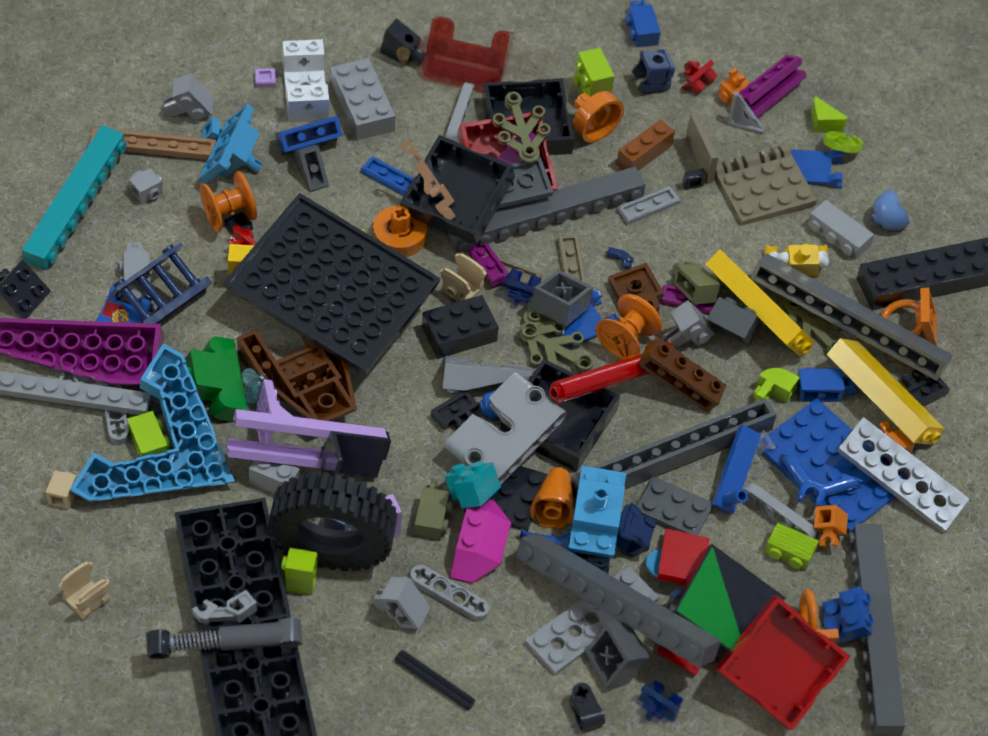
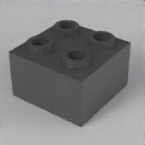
M557 270L534 287L531 308L557 321L559 324L567 326L590 308L593 287Z
M719 297L707 318L713 329L747 346L751 344L761 325L754 310L746 306L744 309L737 306V302L729 297L725 299Z
M622 621L607 622L585 650L606 689L629 684L650 658L634 629Z

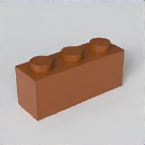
M660 119L618 150L616 165L622 170L636 167L638 171L673 145L675 130Z

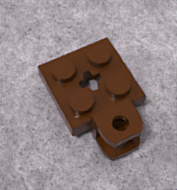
M647 262L608 276V282L618 300L625 294L639 296L651 304L660 316V303L658 300L664 298V292ZM633 285H636L637 287L641 286V288H639L638 290H633Z

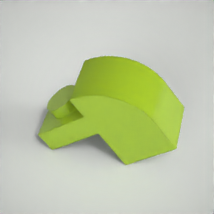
M770 368L763 371L759 375L757 388L753 394V397H755L754 402L764 398L768 400L772 395L787 403L797 389L800 377L782 368Z

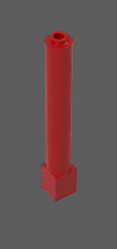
M640 354L555 381L550 385V396L555 402L562 403L650 373L638 365L642 356Z

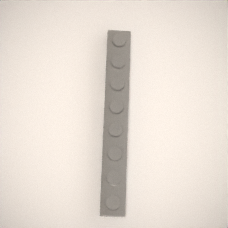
M0 371V395L136 415L147 413L152 399L151 394L147 392Z

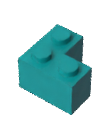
M478 461L466 466L463 463L457 464L445 475L452 500H459L461 508L482 506L501 487L493 462L484 463L483 461Z

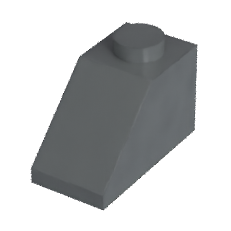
M309 145L293 150L298 170L309 191L329 186L319 146Z

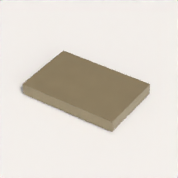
M697 112L690 113L685 140L699 169L704 168L706 172V184L714 182L719 156Z

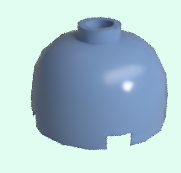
M891 189L876 198L873 204L874 214L871 216L877 226L881 225L888 231H898L908 226L910 222L904 208L898 202L900 200Z

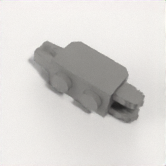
M128 242L127 250L123 251L124 260H120V273H124V277H120V279L124 278L127 280L150 264V255L147 251L142 250L141 242ZM150 271L148 274L145 275V277L147 278V280H148V281L150 282V284H151V271ZM138 281L128 287L140 303L143 296H148Z

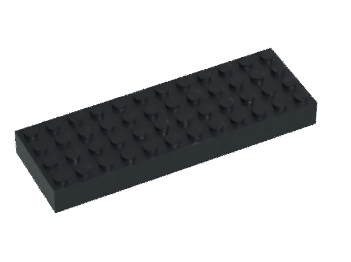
M265 497L175 512V525L191 609L197 606L199 611H205L206 608L203 607L205 600L217 605L218 608L227 607L228 600L245 590L257 602V611L240 623L230 620L204 624L199 622L193 615L195 630L199 634H201V631L203 633L205 631L213 633L214 630L218 632L220 627L278 622L281 619L291 618L276 544L272 543L271 536H268L269 512ZM238 606L237 608H235V610L238 611L241 610V608ZM219 646V648L215 647L214 649L211 647L210 650L208 647H206V650L204 648L202 650L199 649L216 736H317L298 647L282 648L280 646L221 651Z

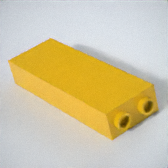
M721 249L709 259L705 265L750 309L754 310L756 315L799 357L807 354L812 349V345L815 342Z
M842 338L837 341L827 355L913 443L930 445L936 443L941 438V433L945 428L858 341Z

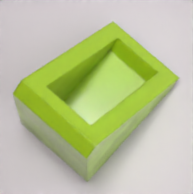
M818 97L813 99L811 116L814 131L843 132L848 117Z

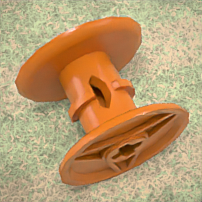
M237 171L234 175L235 189L229 191L224 189L222 193L217 195L213 194L207 184H200V196L204 211L217 233H220L223 227L221 215L227 213L232 215L234 214L233 211L242 208L250 220H256L257 218L253 193L241 171Z
M625 294L619 298L617 308L621 317L617 321L603 319L596 324L595 328L597 338L603 347L622 360L640 355V345L637 340L638 333L654 336L662 331L663 325L655 308L646 300L632 294Z

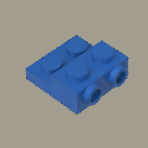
M861 586L839 592V598L822 602L825 629H838L839 639L836 645L872 635L871 625L874 624L869 609L871 597Z

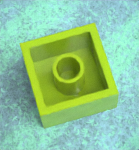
M601 48L578 52L573 81L575 86L579 87L580 94L586 93L591 97L602 91L612 93L615 76Z

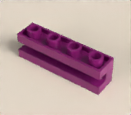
M785 55L739 92L757 118L807 78L805 70L797 69L803 64L801 57Z

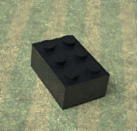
M483 295L427 310L422 314V328L437 359L497 342L499 326Z

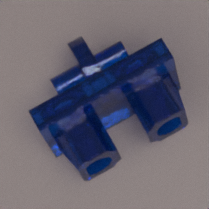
M512 268L508 277L504 278L503 288L512 290L509 291L508 297L515 299L514 305L518 306L520 301L528 303L529 298L533 297L534 287L541 283V278L531 275L528 284L522 283L520 280L523 272Z
M657 680L649 686L644 684L641 688L639 700L643 702L641 708L647 711L645 719L651 721L656 717L661 721L665 717L674 723L678 717L683 699L676 693H672L668 699L663 697L662 694L665 687Z

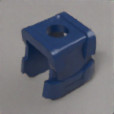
M668 50L641 51L640 59L631 71L635 77L646 76L637 89L645 94L670 89L672 83L670 78L674 76L675 66Z
M633 503L625 505L620 517L615 547L619 548L624 555L634 557L648 551L653 531L657 524L656 521L650 517H644L641 514V510Z

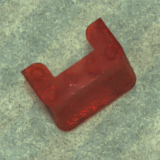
M438 15L432 18L423 64V73L428 79L463 86L467 82L475 84V89L483 91V83L502 82L509 61L514 32L506 30L497 31L493 36L491 47L453 39L455 31L454 22L450 18Z

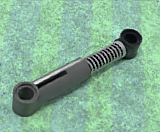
M285 618L272 623L220 627L218 632L214 630L213 633L211 631L209 633L201 631V634L198 632L194 634L192 632L191 635L190 633L188 635L186 633L181 635L180 633L177 636V634L171 635L168 630L163 629L151 630L146 633L147 658L153 660L166 659L171 656V652H176L177 650L184 652L185 649L187 651L189 649L197 651L198 648L206 650V647H208L210 650L211 647L214 649L220 646L221 651L272 646L294 648L303 644L301 620L298 618Z

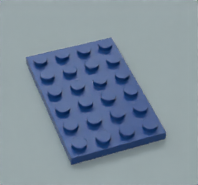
M816 398L761 439L756 449L799 489V484L784 462L780 461L782 452L801 458L800 464L807 468L806 472L813 481L825 483L831 481L833 477L837 479L842 478L843 474L862 479L860 489L853 488L828 495L822 506L837 505L848 514L847 533L849 534V532L853 531L855 524H863L896 497L837 452L838 448L853 430ZM868 443L862 444L865 451H873V448ZM880 457V461L883 465H890V463L886 459ZM898 471L899 477L906 480L907 478ZM807 494V496L816 504V497L812 494Z

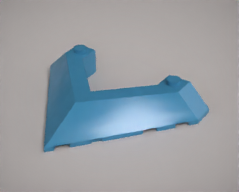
M163 343L140 379V389L153 395L160 401L172 449L164 453L150 454L137 457L135 460L112 463L93 452L70 488V491L89 502L235 483L221 446L216 439V434L205 407L200 400L193 378L188 371L183 354Z

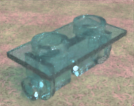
M250 368L242 372L246 405L258 402L265 376L264 373L258 376Z

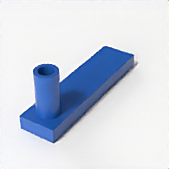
M745 425L738 427L711 506L731 515L734 514L737 504L747 501L748 494L742 488L761 436L760 433Z

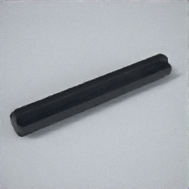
M401 650L396 655L395 660L397 663L464 709L470 710L474 706L475 698L405 650Z

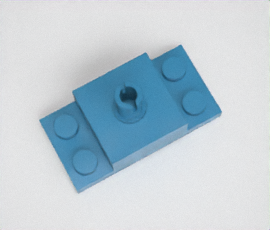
M246 104L226 120L198 178L199 181L205 184L211 179H216L218 175L226 178L242 165L247 166L254 173L261 168L263 162L250 154L260 134L259 131L249 125L252 120L251 114L254 110L252 106Z
M588 466L581 467L568 551L613 559L625 491L626 473Z

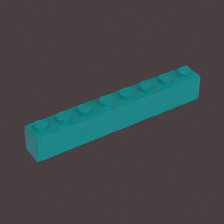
M101 125L23 247L22 254L25 262L45 270L55 263L58 252L66 246L70 233L76 230L80 217L86 214L88 205L91 200L93 201L96 198L99 187L105 184L109 171L115 168L118 157L125 152L127 143L125 142L124 133Z

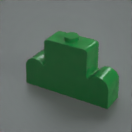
M214 336L208 341L202 351L192 349L185 357L186 366L193 378L200 399L212 401L209 407L211 414L219 420L236 422L233 420L235 410H247L235 341L234 339Z

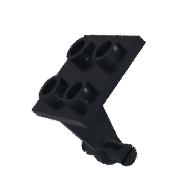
M23 259L11 271L3 268L0 272V295L22 319H26L51 292Z

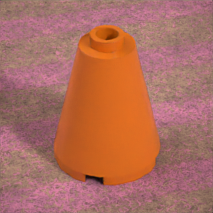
M556 467L548 472L531 503L530 514L531 518L538 520L539 525L542 527L562 529L569 522L570 524L573 522L575 507L570 473L564 468Z

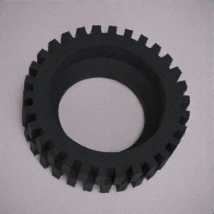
M310 473L309 478L305 474H301L298 479L291 477L289 482L285 480L281 486L277 487L267 530L268 536H271L272 543H277L276 547L279 550L285 549L284 554L287 556L290 548L317 552V568L328 566L331 570L341 568L342 571H348L349 568H352L354 571H360L361 566L365 570L370 569L371 564L377 566L380 561L384 562L386 557H389L398 514L396 513V507L392 506L393 502L391 499H386V494L383 492L377 493L378 489L374 486L367 488V483L364 481L358 484L355 483V478L349 477L348 480H345L339 474H336L335 478L330 477L329 473H323L322 477H319L317 473ZM308 519H334L345 522L357 530L330 529L308 521Z

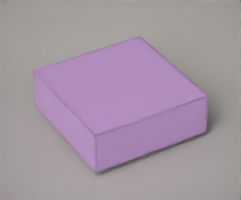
M275 68L255 69L256 88L276 87Z

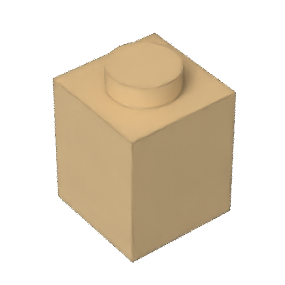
M55 470L45 492L48 504L70 510L76 494L71 492L70 488L77 479V476L68 471L60 472Z

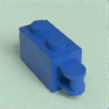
M645 0L630 1L628 15H625L626 26H630V40L634 41L636 47L659 45L661 32L652 4L646 5Z
M804 368L798 371L797 376L800 377L797 385L798 401L812 402L817 398L821 402H841L843 395L850 396L857 393L856 384L848 376H843L841 369Z

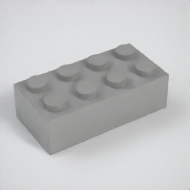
M369 58L331 67V85L356 140L395 131V114Z

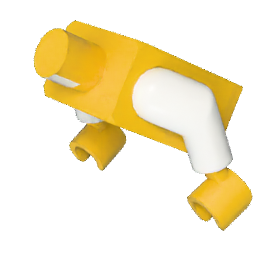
M765 245L764 255L769 254L810 277L819 276V267H826L829 263L827 245H789L780 254L777 253L778 246Z

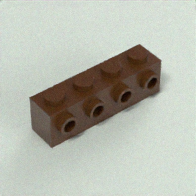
M658 337L646 345L638 363L640 367L705 412L710 411L720 403L726 384Z

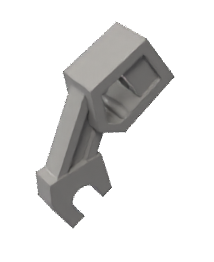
M245 590L228 600L227 607L218 608L217 605L205 600L203 607L206 610L199 611L196 606L192 609V614L199 622L204 624L230 620L240 623L257 611V602ZM239 606L241 610H235Z

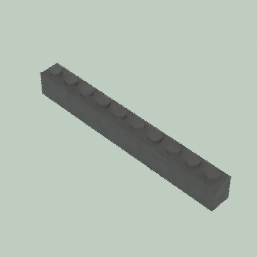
M632 167L554 190L551 197L498 208L477 245L484 246L485 243L490 244L494 241L506 240L514 235H523L537 228L543 229L554 223H563L567 219L580 218L587 213L600 212L604 208L619 206L624 202L636 200L644 196L646 184L636 167ZM447 232L445 234L455 253L467 252L469 248L476 246Z
M769 254L764 255L758 260L752 273L751 279L936 381L945 372L953 356L940 347Z
M764 398L593 467L626 473L625 488H628L653 476L655 477L732 446L740 425H745L760 434L772 430L777 414L767 399ZM581 471L572 475L571 485L575 498H577Z
M855 524L853 531L849 532L848 544L853 547L850 562L851 565H855L852 581L853 585L861 586L864 591L869 593L871 597L869 609L874 624L871 625L872 635L859 638L860 645L864 647V651L861 653V663L866 666V671L863 675L864 685L868 686L866 706H870L871 711L868 714V726L873 729V736H902L905 728V718L882 524Z
M538 532L521 538L515 557L695 666L700 668L715 660L721 642L718 638Z

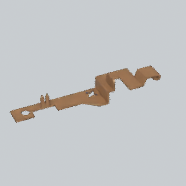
M407 139L401 146L406 154L412 152L419 164L415 167L424 179V192L432 197L441 193L445 199L435 205V208L444 218L454 219L456 216L451 208L448 207L455 202L445 186L438 183L415 147ZM407 146H411L410 151L407 150ZM433 179H434V182L437 183V184H435L434 186H432V184L430 183V182H433Z

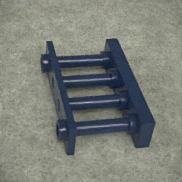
M180 242L176 246L171 244L162 251L163 255L127 280L122 278L113 285L115 289L110 295L115 297L121 292L139 314L142 323L159 324L205 291L212 282L208 276L202 280L196 279L177 254L183 246ZM169 258L189 282L188 286L190 288L187 291L179 289L161 266L163 262ZM153 269L174 295V300L170 303L161 298L145 277ZM136 281L139 282L158 306L156 308L158 311L153 315L151 312L148 313L128 288Z

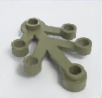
M510 92L505 97V106L512 110L516 126L506 121L505 116L501 113L493 116L492 123L495 127H501L506 130L499 133V144L507 145L519 152L521 160L530 164L538 160L540 155L538 147L544 138L549 136L551 128L546 123L540 124L538 134L530 142L529 135L538 121L544 118L545 109L542 106H535L531 118L525 125L520 108L522 98L517 92ZM536 111H540V112H542V114L539 115V114H536L535 112H536ZM510 133L519 137L522 144L511 139ZM502 136H505V137H507L508 139H507V140H503V139H501V137H502Z
M789 299L784 301V311L795 323L797 317L803 322L802 330L809 337L811 331L826 346L825 352L827 355L837 341H833L820 327L830 328L834 331H841L842 328L825 319L810 317L807 313L813 312Z
M526 322L519 329L520 338L528 343L531 354L530 365L533 367H538L543 360V356L538 352L537 343L544 346L547 360L558 366L560 365L557 363L555 353L575 364L577 370L581 373L592 370L594 361L588 354L578 356L561 346L572 344L579 347L583 344L584 336L580 332L562 336L565 333L566 326L558 322L539 327L533 322ZM561 327L562 330L558 331L555 328ZM526 332H532L533 335H528ZM553 333L560 337L547 338L544 334ZM578 337L581 340L575 341L573 338ZM538 358L540 361L534 362L533 359ZM581 364H587L588 367H582Z

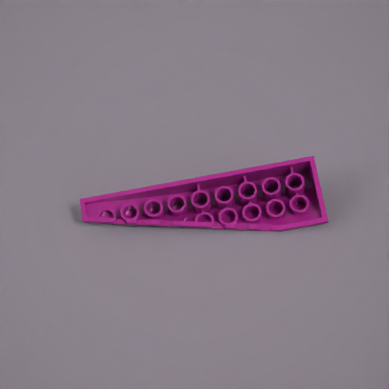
M0 318V354L110 385L140 386L141 377L164 343V332L161 324Z

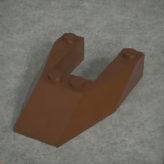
M257 329L237 337V353L247 369L262 383L264 379L272 380L274 389H277V396L303 417L334 421L357 411L348 364L302 335L300 337L307 348L277 361Z

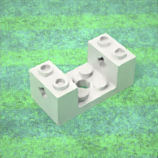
M323 39L283 41V69L288 122L318 121L329 118V94L324 74Z

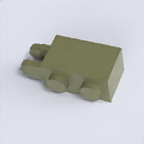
M686 261L684 265L680 262L673 264L674 284L694 305L716 302L720 291V283L700 263L694 264L691 261Z
M432 478L430 487H423L414 525V536L441 541L442 533H447L449 520H446L445 517L446 514H451L453 501H449L447 482L445 481L443 490H437V479Z

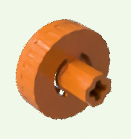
M609 91L598 92L591 97L586 93H582L574 102V106L578 111L573 119V129L586 142L595 143L607 137L618 126L624 113V106Z
M401 205L391 206L382 210L374 219L373 237L403 256L409 257L418 253L424 247L427 240V224L411 218L408 208Z

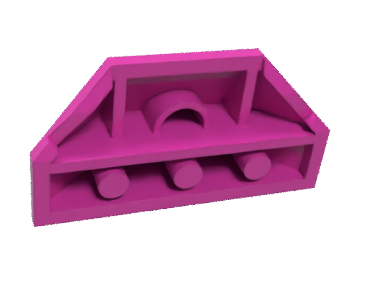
M488 499L482 506L468 507L466 509L450 579L473 584L501 565L511 522L494 500Z

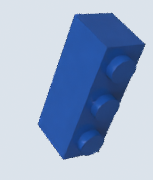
M338 116L275 132L280 152H288L343 136Z

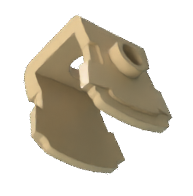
M462 253L455 255L459 269L457 274L448 268L441 269V278L443 279L441 291L457 302L475 297L483 289L484 279L487 274L481 265Z
M87 561L64 576L59 584L63 592V599L83 620L88 618L92 612L103 604L106 605L110 602V598L106 595L109 590L110 580L108 578L106 580L102 579L94 584L90 579L93 563Z

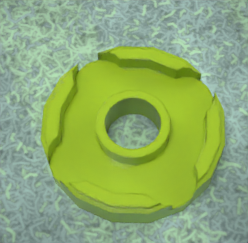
M829 131L824 135L823 143L830 148L849 153L862 151L863 141L854 135H851L850 138L844 132Z

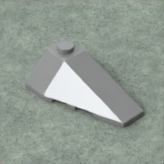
M445 356L443 389H447L449 393H460V390L465 391L505 382L515 372H518L523 377L532 376V368L502 364L501 367H497V364L491 361L476 364L474 359Z

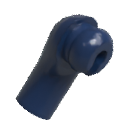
M609 247L608 258L622 260V268H632L634 258L625 250Z

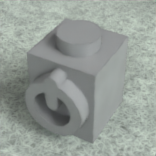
M150 168L145 171L139 170L135 172L129 179L130 192L141 205L150 200H155L163 194V180L159 174H155Z

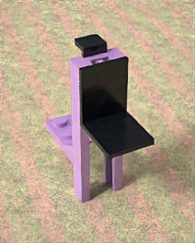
M263 380L256 411L235 410L233 418L236 421L235 426L257 429L259 442L228 438L226 450L228 457L320 468L322 474L329 473L330 477L334 478L339 473L378 478L382 460H386L391 444L389 432L385 431V428L293 417L277 401V389H274L272 380ZM277 431L327 438V442L324 443L321 450L281 445L272 441L271 433Z

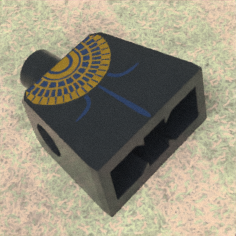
M396 18L385 30L380 48L381 54L405 66L412 59L422 64L427 56L425 52L419 49L420 36Z

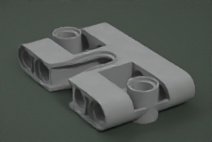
M518 372L513 373L489 397L491 401L490 407L499 419L511 429L509 432H502L493 424L472 414L448 438L444 445V448L464 465L473 464L470 461L475 458L480 459L484 463L493 462L500 485L564 421L567 415L563 408L545 395L541 387L534 386ZM535 397L540 398L537 402L531 401Z

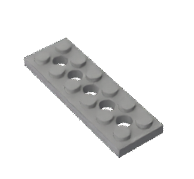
M864 417L837 450L838 453L943 533L969 501L967 496ZM862 444H870L873 448V451H865L863 449ZM880 457H887L890 460V465H883ZM898 471H905L908 475V479H901L898 475ZM916 484L923 485L926 493L918 492ZM934 498H940L944 506H936Z
M630 566L614 576V578L653 601H659V596ZM581 599L525 639V645L555 676L586 654L585 650L607 622L620 620L587 600ZM589 616H594L599 620V622L596 624H590L587 622L586 618ZM578 629L581 635L577 637L569 634V630ZM554 641H560L563 643L564 647L561 649H555L552 647L551 643Z

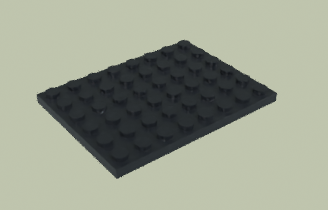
M299 193L223 282V287L364 375H367L438 286L440 277Z

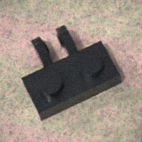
M916 369L912 371V376L916 382L909 374H904L901 377L906 390L922 406L947 395L950 390L941 378L937 381L931 377L926 378L922 372Z
M465 390L432 409L431 416L443 430L453 424L458 429L463 424L461 419L465 418L467 420L473 412L479 409V404Z

